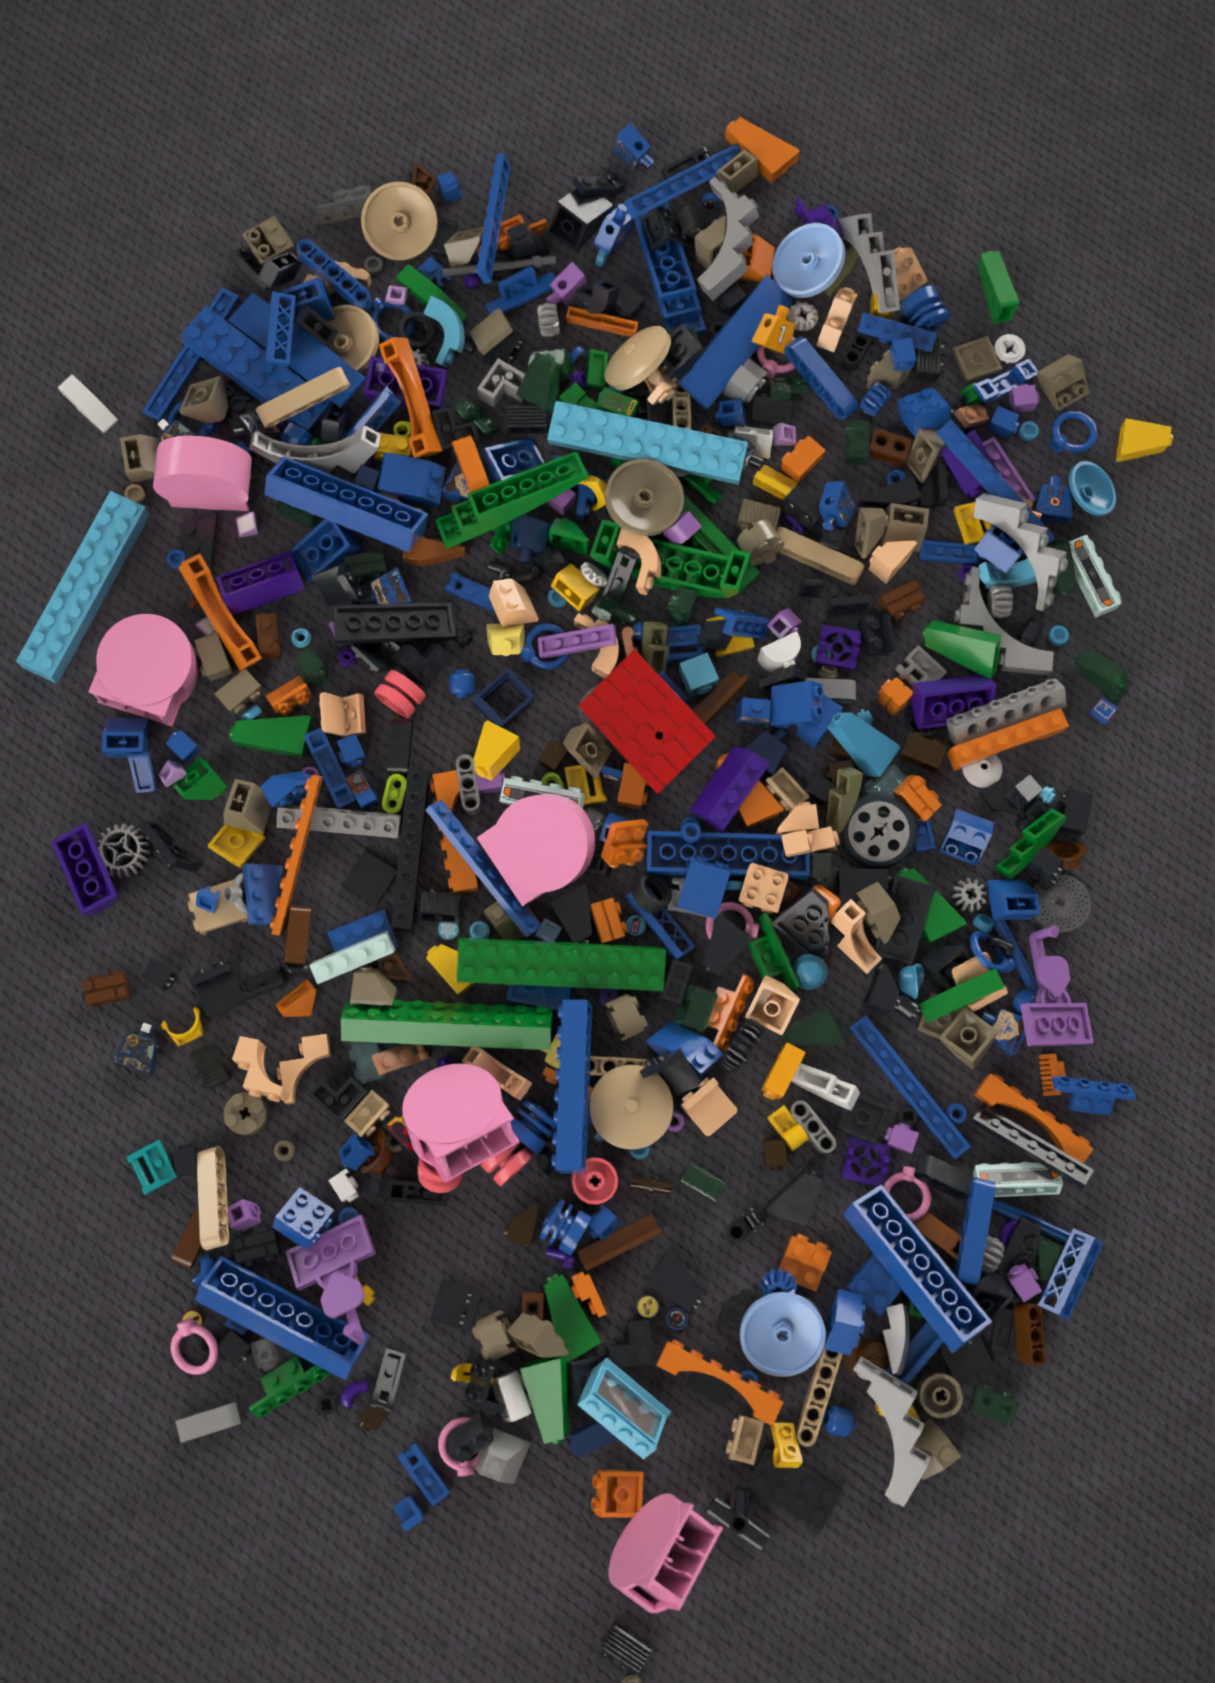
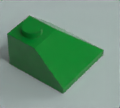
M555 518L549 531L550 546L587 556V536L570 519Z
M202 757L185 769L187 774L183 778L172 784L182 798L188 800H213L215 797L220 796L227 788Z

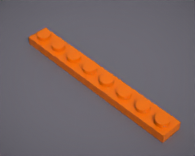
M312 775L311 778L307 779L305 790H308L307 796L301 801L300 810L303 811L301 818L298 817L295 829L298 830L296 838H292L290 849L293 850L292 855L287 858L285 869L288 870L286 877H283L281 880L280 889L283 890L281 897L278 896L275 908L278 909L277 914L272 917L270 928H273L271 934L277 936L282 935L285 928L323 776Z

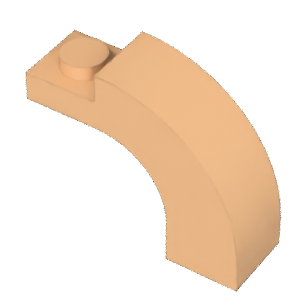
M621 528L616 545L619 549L623 546L629 552H636L640 555L642 565L636 588L640 594L647 595L649 589L653 586V577L660 578L661 576L660 557L647 536L636 535Z
M579 613L574 619V626L581 630L609 624L601 617L596 622H593L594 620L590 616L585 614L582 616ZM617 637V645L600 648V652L592 664V671L603 678H606L617 666L619 651Z
M471 1047L462 1060L464 1064L474 1065L489 1072L496 1079L500 1089L520 1101L532 1085L530 1081L515 1073L479 1047Z

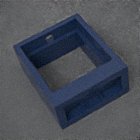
M507 668L472 701L473 705L488 721L505 729L535 702V692L529 685L524 686L521 683L522 679L515 671L511 672ZM509 681L526 700L503 720L485 701Z
M594 1420L569 1432L567 1445L571 1454L576 1453L577 1457L580 1458L618 1438L598 1421Z

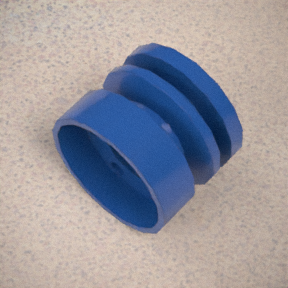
M934 286L922 287L908 295L900 303V311L904 318L909 320L908 325L933 332L940 328L950 316L948 310L945 309V305L940 302V296Z
M524 1100L522 1105L528 1109V1112L525 1113L521 1109H517L522 1120L518 1121L514 1118V1120L510 1121L512 1131L522 1144L538 1155L546 1144L540 1137L543 1133L551 1137L553 1134L546 1127L549 1125L556 1130L557 1123H554L552 1116L541 1107Z
M561 1199L548 1214L542 1225V1232L539 1238L545 1240L548 1233L553 1234L549 1244H553L557 1238H560L559 1249L571 1256L592 1217L581 1210L572 1217L570 1214L573 1206L570 1204L566 1212L562 1211L561 1209L565 1201Z

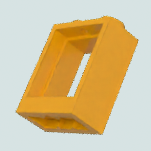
M789 1043L782 1047L761 1088L765 1097L774 1101L784 1096L806 1052Z

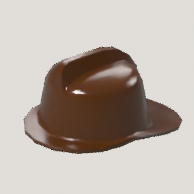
M1050 840L1045 846L1047 850L1052 852L1051 855L1055 854L1062 859V869H1080L1082 856L1087 853V848L1078 843Z
M376 1127V1130L367 1139L371 1143L374 1155H368L366 1161L360 1165V1171L362 1173L371 1171L384 1175L392 1154L385 1145L384 1129Z
M878 1336L859 1341L857 1348H853L851 1356L846 1354L843 1356L845 1368L855 1376L858 1375L853 1369L861 1356L883 1370L890 1365L885 1339Z

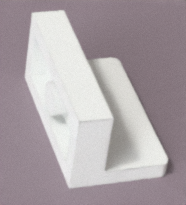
M735 425L734 431L756 445L754 455L766 459L770 458L773 430Z

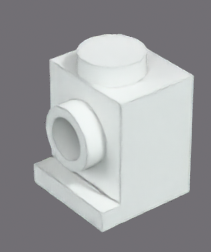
M345 1169L328 1181L341 1201H348L350 1203L359 1197L356 1189L359 1186L353 1176L348 1177V1174L351 1173L350 1170Z

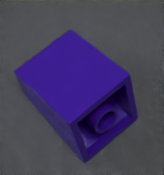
M975 430L965 435L1000 474ZM946 447L940 451L942 460L946 461V467L949 468L950 473L966 498H974L981 494L982 489H984L951 450Z

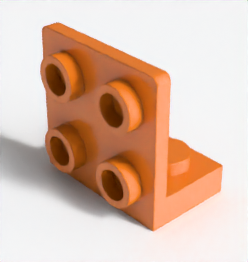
M300 676L266 695L278 717L289 715L293 712V708L298 705H306L310 698L313 697L308 686Z

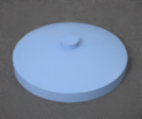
M811 223L795 229L783 239L773 258L772 272L777 285L786 294L797 298L811 297L823 292L837 279L845 261L844 243L838 233L825 224Z
M788 1292L768 1294L755 1301L744 1314L740 1326V1341L745 1356L758 1370L772 1376H793L807 1370L820 1357L826 1340L824 1322L817 1308L806 1298Z

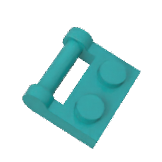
M157 1140L126 1157L128 1163L132 1164L143 1187L141 1190L144 1195L178 1178L161 1140ZM141 1157H144L155 1180L152 1184H150L139 1161Z

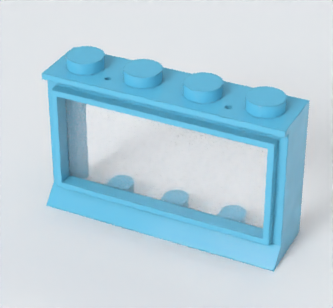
M608 1358L592 1369L578 1402V1406L642 1459H645L657 1450L656 1446L666 1418L671 1413L668 1408Z

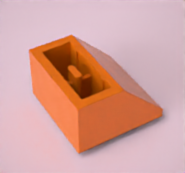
M751 235L754 244L742 253L747 260L745 264L748 271L739 279L761 282L766 275L771 276L775 247L758 235Z

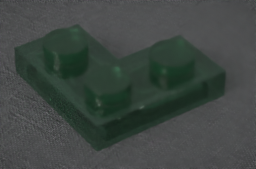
M776 377L774 380H769L771 399H791V393L808 394L809 385L803 378L785 380V378Z
M457 400L453 404L465 419L475 421L485 435L494 436L499 431L494 426L496 424L494 420L482 412L483 408L477 402Z
M604 596L594 605L591 613L595 614L602 621H610L615 616L619 618L620 622L632 625L640 612Z

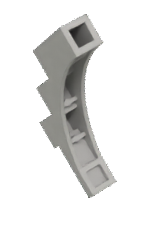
M716 177L710 180L709 183L713 193L725 204L727 230L719 254L710 267L697 279L701 289L712 300L716 299L748 271L745 264L747 260L742 253L754 244L751 237L753 234L748 226L759 218L758 205L752 198L749 200L745 195L739 198L735 192L731 193L724 181L720 182Z
M363 425L356 433L341 441L325 445L307 446L273 440L255 431L252 434L249 449L276 464L283 457H287L327 474L336 465L354 474L376 452L379 447L381 434Z
M983 493L976 498L973 518L981 519L997 526L1019 544L1028 557L1036 576L1038 585L1036 610L1044 611L1053 603L1054 594H1052V591L1056 585L1057 576L1067 568V552L1045 547L1048 542L1047 528L1026 523L1029 516L1027 503Z
M972 567L969 573L965 575V585H968L967 592L964 593V604L955 611L954 622H957V626L1002 635L999 651L1002 653L999 654L998 658L1001 671L1049 675L1053 669L1054 652L1039 650L1022 644L999 627L989 614L981 597L979 589L980 568Z

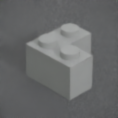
M497 359L477 388L478 398L493 408L497 406L505 393L522 402L531 389V377L504 361Z
M748 359L731 377L723 394L730 400L742 398L743 404H749L756 391L760 390L765 384L766 380L764 377L767 372Z

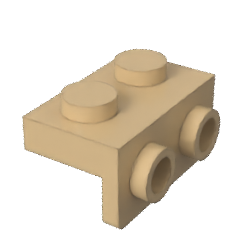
M783 767L772 777L766 779L764 783L765 788L779 800L784 811L788 810L790 813L799 803L805 802L810 797Z
M371 1090L344 1122L357 1132L360 1137H369L376 1130L375 1124L379 1120H385L390 1114L389 1109L391 1106L375 1091Z
M740 1414L738 1419L734 1418L731 1431L734 1432L732 1441L728 1440L726 1447L729 1460H737L754 1465L764 1425L763 1421Z

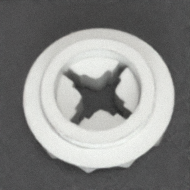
M806 301L804 303L797 302L794 306H791L788 312V321L794 323L795 329L799 331L812 329L818 320V310H815L814 306L807 304ZM800 310H801L804 314H808V315L806 316V321H805V319H803V317H799V316H800Z
M1012 334L1001 336L994 347L999 360L1005 361L1006 364H1015L1022 359L1025 353L1024 342L1018 336ZM1014 345L1012 352L1010 351L1006 354V349Z
M584 562L580 567L583 576L596 586H606L608 579L602 570L598 569L597 566L595 567L592 563Z

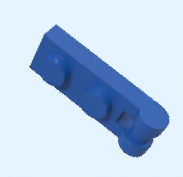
M451 573L449 577L451 580L444 588L446 593L492 612L495 611L489 598L491 588L464 578L458 573ZM457 583L462 585L460 590L455 588Z
M416 1442L410 1445L408 1451L398 1455L400 1462L432 1506L436 1505L451 1492ZM416 1456L419 1461L412 1465L410 1459Z

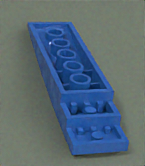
M668 202L660 205V207L670 210ZM647 213L633 219L665 330L670 335L682 324L693 337L706 334V326L701 314L696 286L682 245L669 241L657 252L652 250L642 222V218Z
M766 275L704 348L705 351L692 364L693 369L678 384L705 410L708 409L725 389L739 367L743 366L759 347L758 344L751 341L764 314L775 315L779 305L789 308L794 301Z
M252 293L228 319V322L266 351L270 305ZM284 315L278 319L282 326L289 323ZM293 322L290 365L287 368L305 382H308L334 368L341 367L350 383V387L328 399L342 408L362 386L366 378ZM283 333L276 336L281 344L287 341V337ZM279 350L274 354V358L286 360V355Z

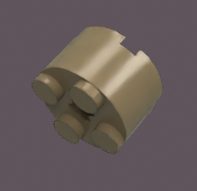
M768 520L757 521L753 523L754 527L750 530L748 528L743 530L737 539L741 551L751 553L749 563L752 566L765 562L766 564L772 563L776 559L775 555L785 545Z
M625 994L604 1004V1007L609 1008L606 1014L614 1031H619L621 1034L618 1037L621 1042L643 1032L644 1028L648 1026L643 1015L640 1016L637 1010L639 1003L635 996L632 997Z
M249 1092L233 1095L224 1108L225 1124L233 1132L241 1135L251 1136L257 1134L266 1127L269 1121L270 1112L266 1102L262 1098L250 1096ZM248 1110L251 1115L245 1118L243 1112Z
M501 1310L476 1321V1326L472 1328L475 1338L477 1340L480 1339L483 1346L481 1352L486 1360L490 1358L492 1361H495L518 1350V1346H514L512 1339L506 1332L511 1327V1323L507 1317L502 1318L501 1314H503V1311Z
M930 1372L923 1376L917 1384L916 1400L920 1408L927 1414L936 1418H947L959 1411L963 1402V1395L959 1383L953 1377L941 1372ZM937 1391H941V1395H943L941 1399L935 1395Z

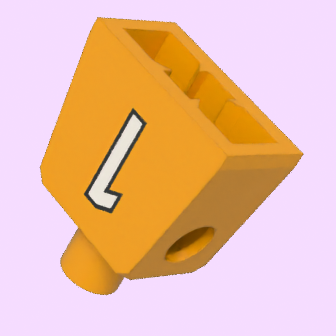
M779 305L775 315L764 314L751 342L785 354L784 348L791 343L795 328L794 323L786 320L789 308Z

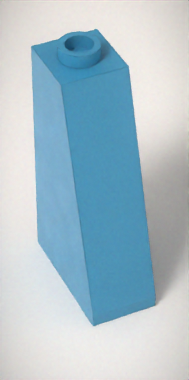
M838 712L827 727L866 776L880 777L901 748L893 740L853 713Z

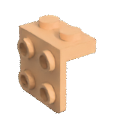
M898 247L894 249L899 301L927 282V278L912 248Z
M326 692L320 693L321 726L324 732L344 738L354 734L358 736L366 733L364 697L362 694L358 693L342 698Z
M751 863L748 867L738 901L742 902V905L753 908V906H756L766 913H778L788 881V874Z
M983 952L986 958L991 962L989 954ZM976 957L952 969L956 986L989 972ZM1005 987L1000 991L990 994L984 999L967 1005V1007L974 1012L1008 994L1007 988Z
M714 1077L710 1081L708 1078L703 1080L698 1086L700 1089L695 1094L691 1091L682 1098L684 1103L681 1105L706 1136L712 1135L737 1113V1108L719 1088V1083Z

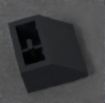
M650 391L629 392L630 398L639 401L638 408L633 416L634 418L669 425L667 400L663 403L652 405L647 400L650 396Z

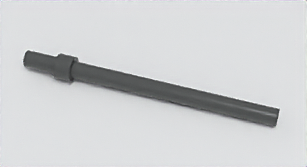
M532 256V259L494 263L493 271L530 266L540 268L541 265L556 264V256ZM476 265L442 269L443 277L477 273Z

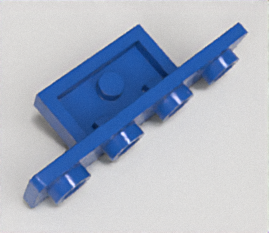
M530 266L498 282L501 297L486 304L485 307L489 314L493 313L497 308H500L505 314L552 290L550 284L556 277L552 272H549L536 279L535 271Z
M867 313L862 314L858 332L878 337V342L889 344L893 340L912 338L914 348L928 352L932 351L937 336L935 332Z
M1052 1076L1051 1079L1056 1091L1072 1093L1068 1105L1070 1111L1110 1115L1115 1098L1135 1100L1136 1098L1131 1086L1123 1083L1111 1084L1106 1081L1095 1082L1083 1078L1071 1079L1066 1076Z

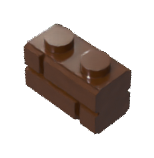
M914 579L880 596L878 603L884 613H890L891 620L895 619V621H898L906 616L905 613L911 610L914 613L922 609L926 597Z
M276 613L256 615L258 648L262 659L282 657L279 619Z
M121 970L108 972L109 976H89L88 980L82 982L86 1005L95 1007L131 999L128 975L124 972L121 973Z

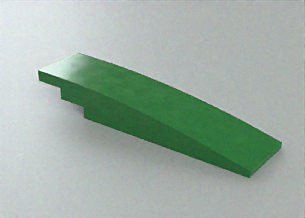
M577 451L468 493L469 500L451 506L453 513L435 519L446 549L497 528L546 503L588 478V474Z

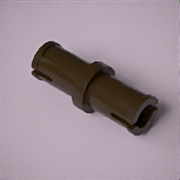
M632 1176L630 1189L649 1191V1194L656 1192L672 1195L673 1182L655 1180V1177L647 1179Z

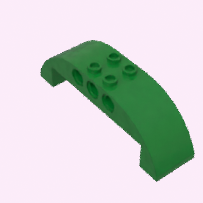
M602 519L590 556L612 570L619 551L616 544L621 527L616 522ZM649 538L661 561L660 578L653 577L654 586L709 598H728L739 593L751 553L731 549L730 555L725 556ZM640 557L631 577L635 580H638L642 561ZM624 558L623 562L628 564L629 560Z

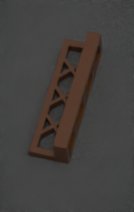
M732 670L693 712L707 726L747 685L749 678L745 674L741 677Z
M650 1214L610 1234L603 1242L599 1240L577 1251L585 1270L588 1271L661 1234L662 1231L653 1214Z

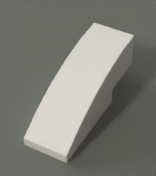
M73 375L69 376L58 387L61 393L104 434L118 421Z
M802 1063L798 1066L791 1082L848 1110H852L860 1094L856 1086L838 1080L832 1074Z
M904 1304L887 1307L891 1329L883 1330L892 1373L896 1376L902 1375L909 1350L910 1325L908 1310Z

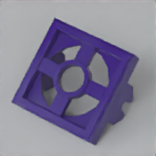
M822 624L815 664L854 671L861 643V631ZM837 634L836 641L832 643L825 642L830 635ZM843 635L851 640L853 647L845 646V643L842 642ZM839 643L843 646V651L835 653L832 646ZM824 649L830 650L833 654V660L826 656ZM844 653L851 654L847 660L839 661V657Z
M849 1137L841 1178L874 1186H883L884 1176L888 1172L887 1166L890 1162L888 1157L890 1146L876 1143L873 1146L859 1139ZM865 1146L862 1155L859 1157L853 1156L857 1148ZM871 1148L878 1152L881 1162L873 1161V1158L870 1156ZM862 1156L870 1158L871 1165L868 1168L860 1166L859 1160ZM852 1163H857L860 1168L859 1176L852 1171ZM872 1167L880 1169L874 1176L866 1178L867 1170Z

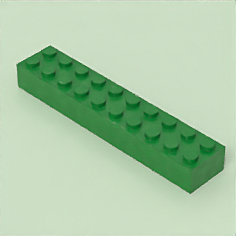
M458 937L456 981L466 983L663 991L666 950L663 947Z
M347 999L341 1017V1041L550 1050L553 1008L545 1006L526 1007L524 1005L506 1006L503 1004L493 1006L482 1003L470 1005L461 1002L448 1004L440 1001L434 1003L422 1001L403 1002L402 1000H394L392 1006L353 1004L350 1003V999Z

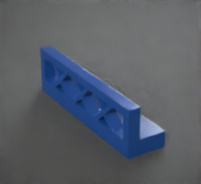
M272 291L264 370L272 371L273 365L285 367L290 365L295 295ZM279 299L291 301L290 306L284 310L279 304ZM283 315L289 321L285 326L278 322V319ZM280 333L287 337V341L282 344L276 338ZM281 350L286 355V360L274 358V354Z
M386 386L347 431L342 440L356 433L363 425L377 431L402 402Z
M724 608L715 609V614L727 619L722 631L723 633L731 636L766 638L769 630L767 625L771 620L753 612Z
M645 886L648 894L658 900L649 887ZM632 892L626 896L627 901L639 916L645 920L646 925L673 959L680 960L695 948V945L665 908L662 910L661 920L655 919L650 912L639 907L633 898ZM663 923L674 926V936L668 935L665 932ZM676 939L685 940L689 947L681 952L675 944Z
M1073 1228L1038 1305L1068 1321L1103 1243L1097 1238ZM1077 1236L1085 1238L1083 1246L1076 1249L1074 1242ZM1074 1255L1076 1260L1074 1265L1067 1268L1065 1264L1067 1258ZM1065 1275L1067 1280L1065 1285L1058 1287L1056 1283L1058 1277ZM1056 1294L1058 1300L1053 1308L1046 1303L1050 1296Z
M926 1320L909 1341V1350L902 1375H894L891 1364L885 1371L908 1385L944 1341Z

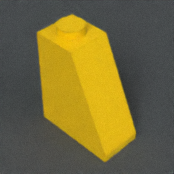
M1125 419L1120 427L1116 461L1121 462L1164 452L1172 444L1173 435L1171 434V427Z
M486 720L473 759L475 772L480 777H485L492 781L520 751L519 736Z
M441 944L438 947L436 945L427 952V961L458 996L462 995L474 984L456 981V950Z

